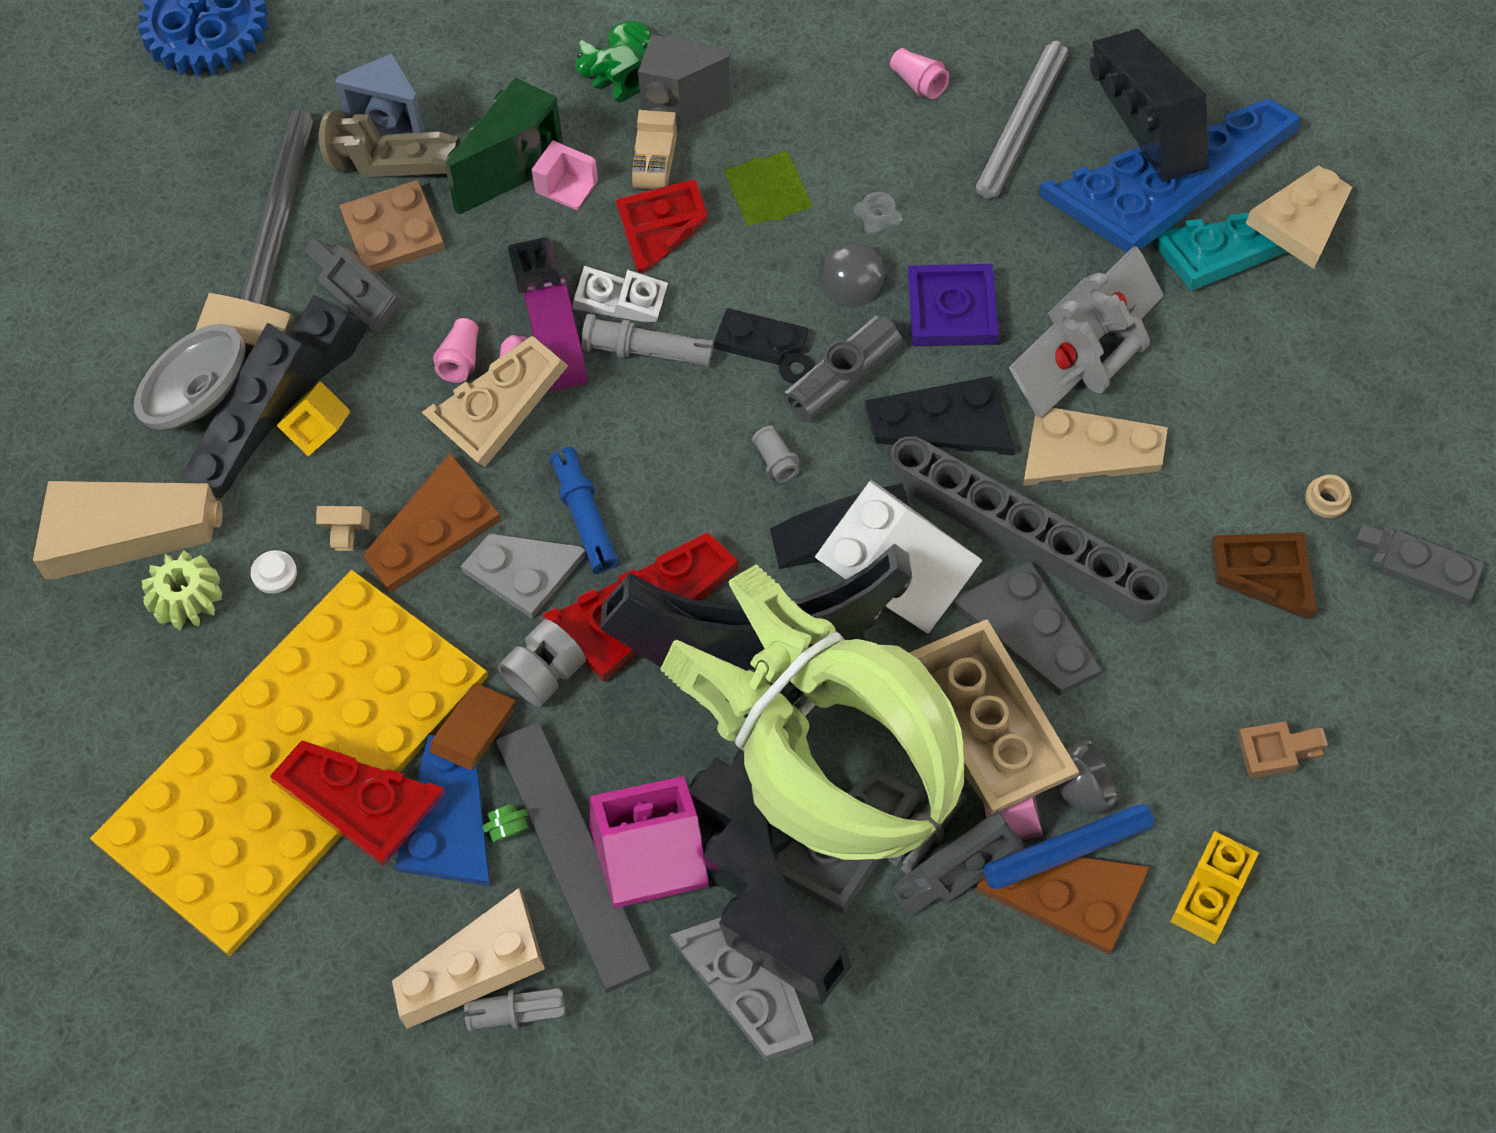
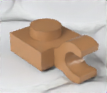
M1286 721L1239 729L1237 736L1249 780L1296 772L1299 765L1297 758L1302 760L1324 756L1322 749L1328 747L1323 728L1290 734Z

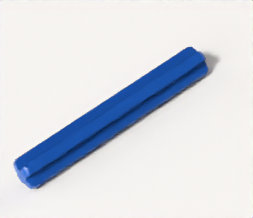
M1146 804L1135 805L987 863L983 867L986 882L991 889H1001L1149 830L1154 826L1151 809Z

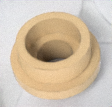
M1323 475L1316 478L1309 484L1305 493V500L1309 509L1323 518H1337L1343 515L1348 510L1352 499L1348 484L1336 475ZM1323 493L1331 494L1336 502L1326 501L1320 495Z

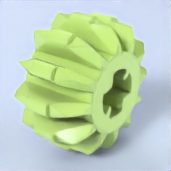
M183 550L178 560H173L171 556L165 554V564L162 567L150 565L149 573L152 578L142 580V589L146 594L143 597L144 605L149 612L154 613L153 615L157 622L163 626L171 621L174 628L181 631L186 618H189L193 625L199 627L200 618L198 614L203 612L204 614L214 616L215 608L212 602L222 600V592L218 586L220 584V577L216 569L210 567L207 559L201 555L192 559L190 553Z

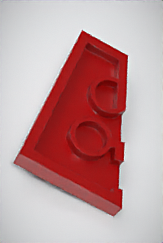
M303 740L298 743L270 775L272 783L382 867L386 865L445 794L444 787L429 782L424 784L406 778L402 773L387 768L382 770L358 762L354 757Z

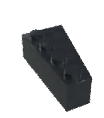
M1138 28L1093 41L1094 57L1090 58L1092 76L1095 81L1100 82L1104 92L1161 181L1165 182L1209 169L1206 93Z

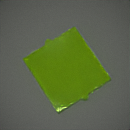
M788 151L761 159L753 157L750 162L724 169L725 176L747 227L775 218L781 221L786 215L812 208Z

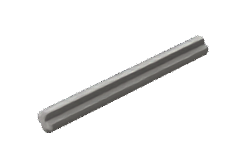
M1053 41L1052 44L1046 45L976 185V192L982 195L983 198L990 200L992 197L999 196L1068 56L1067 47L1062 46L1059 41Z

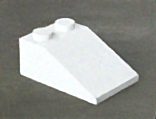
M870 480L815 558L844 579H847L868 567L895 543L909 553L912 580L905 593L899 598L893 597L886 607L929 634L982 562V559L877 483Z

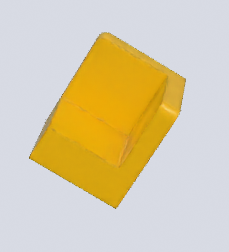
M318 381L293 404L277 426L307 456H310L338 431L349 415L350 410L321 381Z

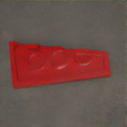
M708 532L656 557L657 562L637 572L635 569H632L618 576L619 581L597 592L592 589L578 596L577 602L559 611L556 607L542 614L543 620H550L562 628L581 648L586 658L585 664L603 682H606L638 653L600 629L602 603L629 573L660 589L694 600H703L739 569L738 560Z

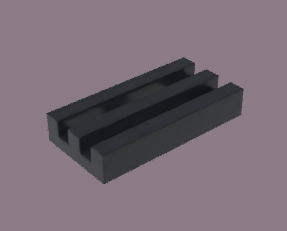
M544 237L508 246L519 293L527 292L526 284L534 282L536 290L544 288L543 280L551 279L552 286L561 285L559 271L549 238ZM542 249L547 268L539 269L534 250ZM526 252L531 271L523 273L518 253Z

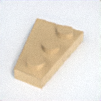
M1318 165L1250 211L1246 224L1314 269L1352 186L1339 179V176L1333 171Z
M531 336L490 364L489 371L470 384L464 382L453 390L455 395L439 406L432 404L422 413L477 463L486 467L568 365L538 339Z
M1051 408L1043 417H1036L1035 415L1023 486L1038 485L1039 482L1055 480L1065 482L1079 480V478L1101 475L1111 477L1161 471L1168 427Z
M519 888L392 980L399 1018L407 1029L545 969L529 910Z

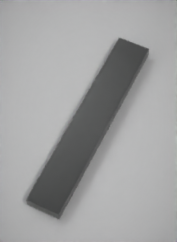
M536 722L496 739L499 751L521 801L529 813V819L606 994L651 974V968L623 907L613 908L595 844L540 723Z

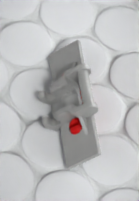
M1132 247L1107 273H1095L1083 278L1048 312L1054 324L1009 367L1036 417H1043L1081 379H1083L1091 391L1103 393L1110 385L1109 380L1136 352L1141 353L1150 345V338L1141 319L1164 294L1138 247ZM1107 332L1114 333L1117 338H1123L1124 341L1101 363L1100 356L1104 351L1098 340Z

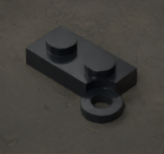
M726 308L714 340V349L779 365L780 376L791 384H795L813 369L811 360L802 354L808 336L807 327ZM798 362L804 366V370L800 374H792L788 371V366L791 363Z

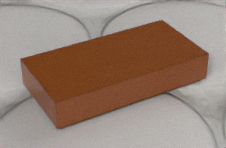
M477 683L473 684L432 739L430 753L472 771L511 717L515 709L516 700Z

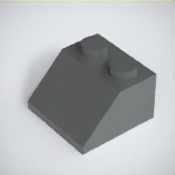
M654 34L651 35L638 70L641 110L675 112L677 129L682 130L731 107L733 102L731 50Z

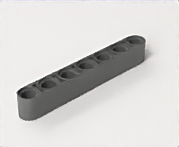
M904 437L893 445L890 460V478L894 485L903 483L904 490L908 494L1024 560L1030 561L1038 568L1132 621L1146 623L1154 620L1159 615L1167 592V582L1157 570L923 439ZM912 462L917 464L918 466L907 467L904 466L903 463ZM943 483H949L954 485L956 488L946 489L941 487L940 485ZM989 505L992 506L994 510L985 511L980 509L978 506ZM1025 526L1032 529L1033 532L1024 533L1019 531L1017 527ZM1065 548L1071 551L1073 554L1063 555L1058 553L1055 549ZM1104 570L1110 573L1112 577L1104 578L1097 575L1094 571ZM1134 593L1148 594L1152 600L1139 599Z

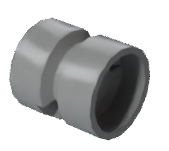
M546 619L525 638V648L515 647L497 665L500 674L509 686L538 708L559 689L558 679H569L586 662L585 655L577 643L557 624Z

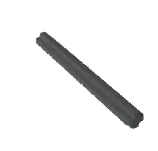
M293 109L290 112L240 299L262 305L266 303L313 124L311 113L306 109L302 111Z

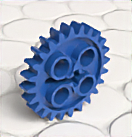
M143 0L142 3L145 11L138 12L141 24L137 26L146 51L151 53L154 62L162 60L166 70L176 65L179 75H183L188 68L193 69L195 77H199L203 68H208L211 75H215L219 65H223L228 71L232 70L230 61L236 59L241 63H245L246 60L243 52L256 53L257 48L254 41H265L263 30L269 29L266 18L269 16L264 0Z

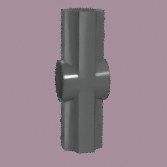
M876 315L847 340L836 341L831 344L825 352L824 359L784 392V400L789 405L791 411L802 421L805 420L811 423L842 395L857 390L861 385L862 378L902 345V336L897 331L895 324L885 316L879 317ZM838 367H847L850 369L840 370L838 369Z

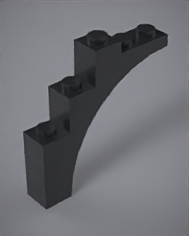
M894 543L868 567L841 583L803 598L792 599V601L812 617L825 619L832 623L836 632L844 640L860 639L865 641L864 630H868L876 623L881 610L893 597L899 598L908 589L912 580L909 553ZM629 573L602 603L600 629L660 668L675 640L720 659L722 657L745 671L751 665L753 657L765 649L741 605H726L687 598L660 589L632 573Z
M798 702L794 704V706L797 709H799L802 706ZM739 749L732 766L715 758L706 770L700 771L694 777L689 792L697 817L720 831L710 839L703 855L710 879L738 896L732 898L727 903L719 921L726 944L822 1005L851 968L846 944L815 921L792 894L782 876L774 856L773 825L770 824L754 803L752 784L744 765V751Z

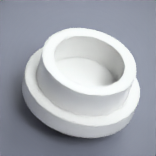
M283 551L265 552L253 562L251 567V578L254 585L262 592L270 594L280 593L288 589L297 576V567L294 560Z

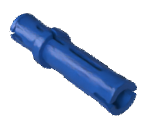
M573 447L562 448L567 465L563 459L561 460L559 452L555 451L549 459L561 485L559 495L563 503L569 506L590 561L592 572L594 574L606 572L601 555H603L605 562L609 564L610 569L617 568L620 561L615 554L594 501L595 488L591 480L585 478L576 449Z

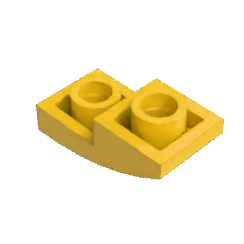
M1214 831L1170 922L1216 944L1259 852Z

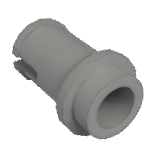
M773 425L758 430L754 434L752 442L758 448L767 464L766 473L768 476L779 483L792 480L800 470L798 456L789 451L777 427L775 428Z

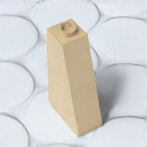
M48 481L33 562L44 579H57L209 543L212 541L213 528L220 527L222 524V504L220 501H216L209 484Z

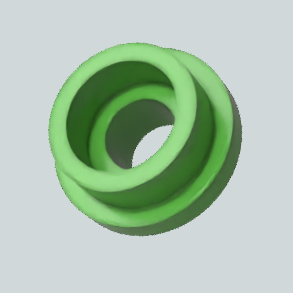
M514 803L488 813L490 822L482 826L484 833H490L493 843L499 842L528 830L529 827L525 818L529 817L527 809L517 811Z

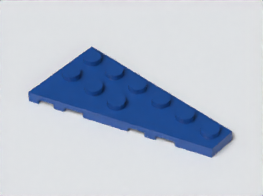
M1268 98L1228 113L1225 116V121L1207 127L1209 169L1162 182L1141 148L1137 147L1111 157V163L1091 171L1086 166L1073 171V178L1057 184L1053 179L1041 183L1039 196L1127 253L1132 247H1138L1141 250L1299 130L1301 117Z

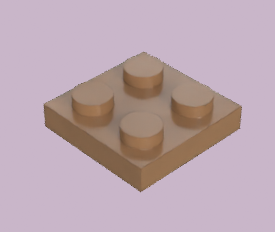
M418 180L339 205L358 257L374 272L445 250L442 237Z

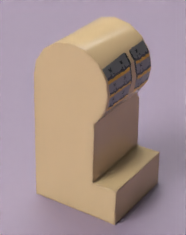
M639 110L632 173L633 188L654 190L668 186L677 139L676 113Z

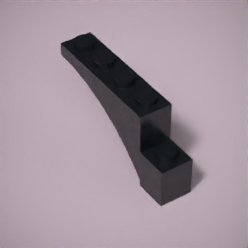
M316 295L312 296L293 332L267 323L181 476L192 483L209 484L214 497L221 499L230 489L259 444L293 404L337 365L350 358L369 324L340 306Z

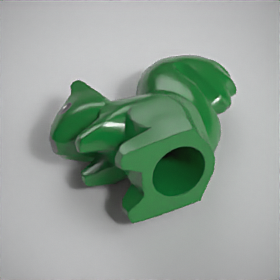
M625 21L611 28L608 33L607 43L609 47L599 50L584 40L579 41L580 50L575 62L577 75L583 78L596 77L592 83L596 89L613 82L615 85L613 97L618 103L639 93L638 70L651 38V32L647 26L640 22Z

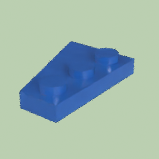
M428 735L417 781L424 784L429 782L444 787L445 794L399 848L395 868L397 872L491 886L486 838L482 828L484 823L478 763L471 771L430 753L431 741L435 736Z

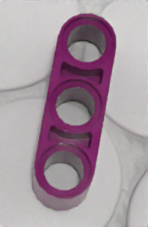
M564 277L560 278L561 285L552 286L551 280L543 281L544 288L536 290L534 283L526 284L527 292H523L533 336L568 365L547 392L588 384L582 350Z

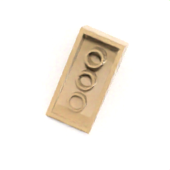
M988 619L909 652L921 661L950 700L962 730L964 776L992 815L997 811H1002L1079 775V770Z

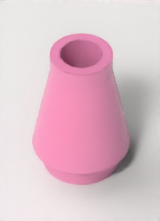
M905 48L898 49L891 58L890 68L897 72L920 98L926 96L929 99H936L945 91L950 75L945 70L942 62L909 52Z
M466 318L457 319L452 330L433 356L435 371L442 379L459 383L465 381L475 371L476 343L479 327L474 321Z

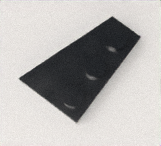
M992 376L865 400V409L875 444L894 445L899 439L904 437H917L935 447L956 448L957 451L974 452V450L998 452L999 455L1014 456L1015 448Z

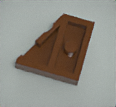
M1304 532L1213 536L1211 551L1216 584L1305 619L1314 618L1317 608Z

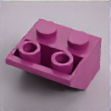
M684 776L590 796V830L613 908L708 887V876L703 859L704 853L698 818Z

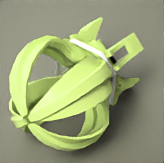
M754 565L730 579L728 583L765 649L753 657L751 665L745 671L681 641L675 640L661 666V671L665 672V675L669 676V679H672L673 683H676L682 691L694 697L702 706L710 710L719 722L717 726L718 733L726 740L735 741L736 746L744 751V765L752 784L755 805L770 824L815 852L843 860L899 857L919 847L935 832L936 828L928 820H908L889 815L860 802L834 786L811 756L806 739L809 731V722L805 716L815 705L828 708L834 704L855 707L881 722L895 735L908 753L928 794L931 818L941 825L955 808L964 785V754L961 727L950 700L943 693L939 684L919 659L899 646L878 645L860 639L844 640L836 632L832 623L825 619L814 618L801 610L783 591L779 583H775V580L771 579V576H767V573L763 572L762 568L759 569L758 565ZM804 694L808 700L797 709L794 704Z

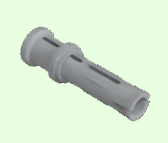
M587 314L581 340V350L584 352H589L591 349L615 352L619 358L629 357L631 353L686 362L708 368L714 347V340L696 339L682 335L635 328V324L629 320H623L621 323L598 320L594 314Z

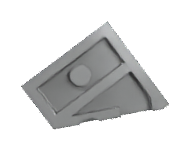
M488 534L461 565V569L464 574L533 619L586 557V551L580 546Z

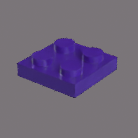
M993 264L908 266L907 280L912 346L997 344L999 333Z

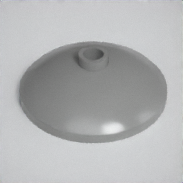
M215 324L198 329L177 341L155 361L143 377L134 399V412L137 418L151 429H175L203 418L215 410L225 399L243 367L245 359V342L243 337L229 325Z

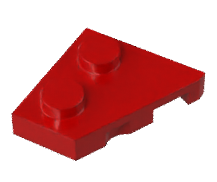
M696 179L616 199L619 218L636 271L639 274L648 271L707 223V212Z

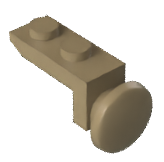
M337 109L329 111L323 116L319 128L320 151L326 165L333 171L344 172L347 170L351 158L361 177L446 174L444 163L447 155L454 147H458L461 143L458 136L443 132L380 135L369 114H357L353 118H347L341 110Z

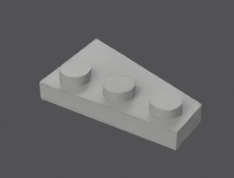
M721 917L670 934L673 944L765 1061L813 1045V1037L795 988L726 944L719 924Z

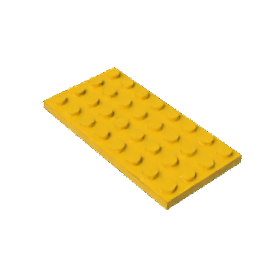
M351 570L90 839L208 940L231 957L342 836L272 783L270 775L298 743L303 740L354 757L358 762L382 770L387 768L400 773L426 745L428 735H435L472 685L475 683L481 685L488 678V673L484 668Z

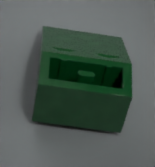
M516 77L505 90H500L497 93L492 106L482 118L474 121L469 134L458 147H454L449 152L444 163L456 213H465L532 180V168L552 140L563 144L556 96Z

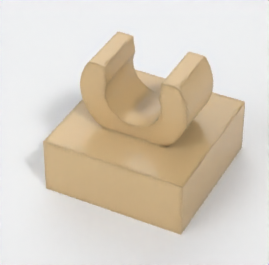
M317 506L316 524L323 529H331L330 548H335V551H353L354 530H369L370 512L362 506Z

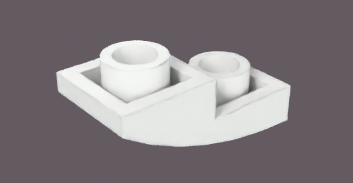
M584 266L572 309L642 322H656L668 283L627 270L624 279Z

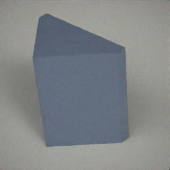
M392 53L337 77L335 84L343 113L347 118H353L357 114H369L380 135L425 133L416 93Z

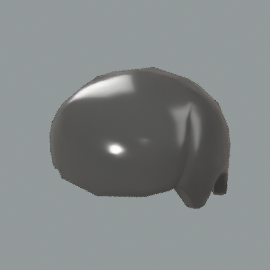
M852 242L838 245L829 253L823 264L820 283L824 295L836 305L849 308L871 303L884 285L886 270L883 257L870 246Z
M1086 739L1067 748L1068 754L1079 770V775L1057 785L1060 795L1075 810L1088 815H1095L1113 807L1114 803L1118 800V795L1106 765L1094 743Z

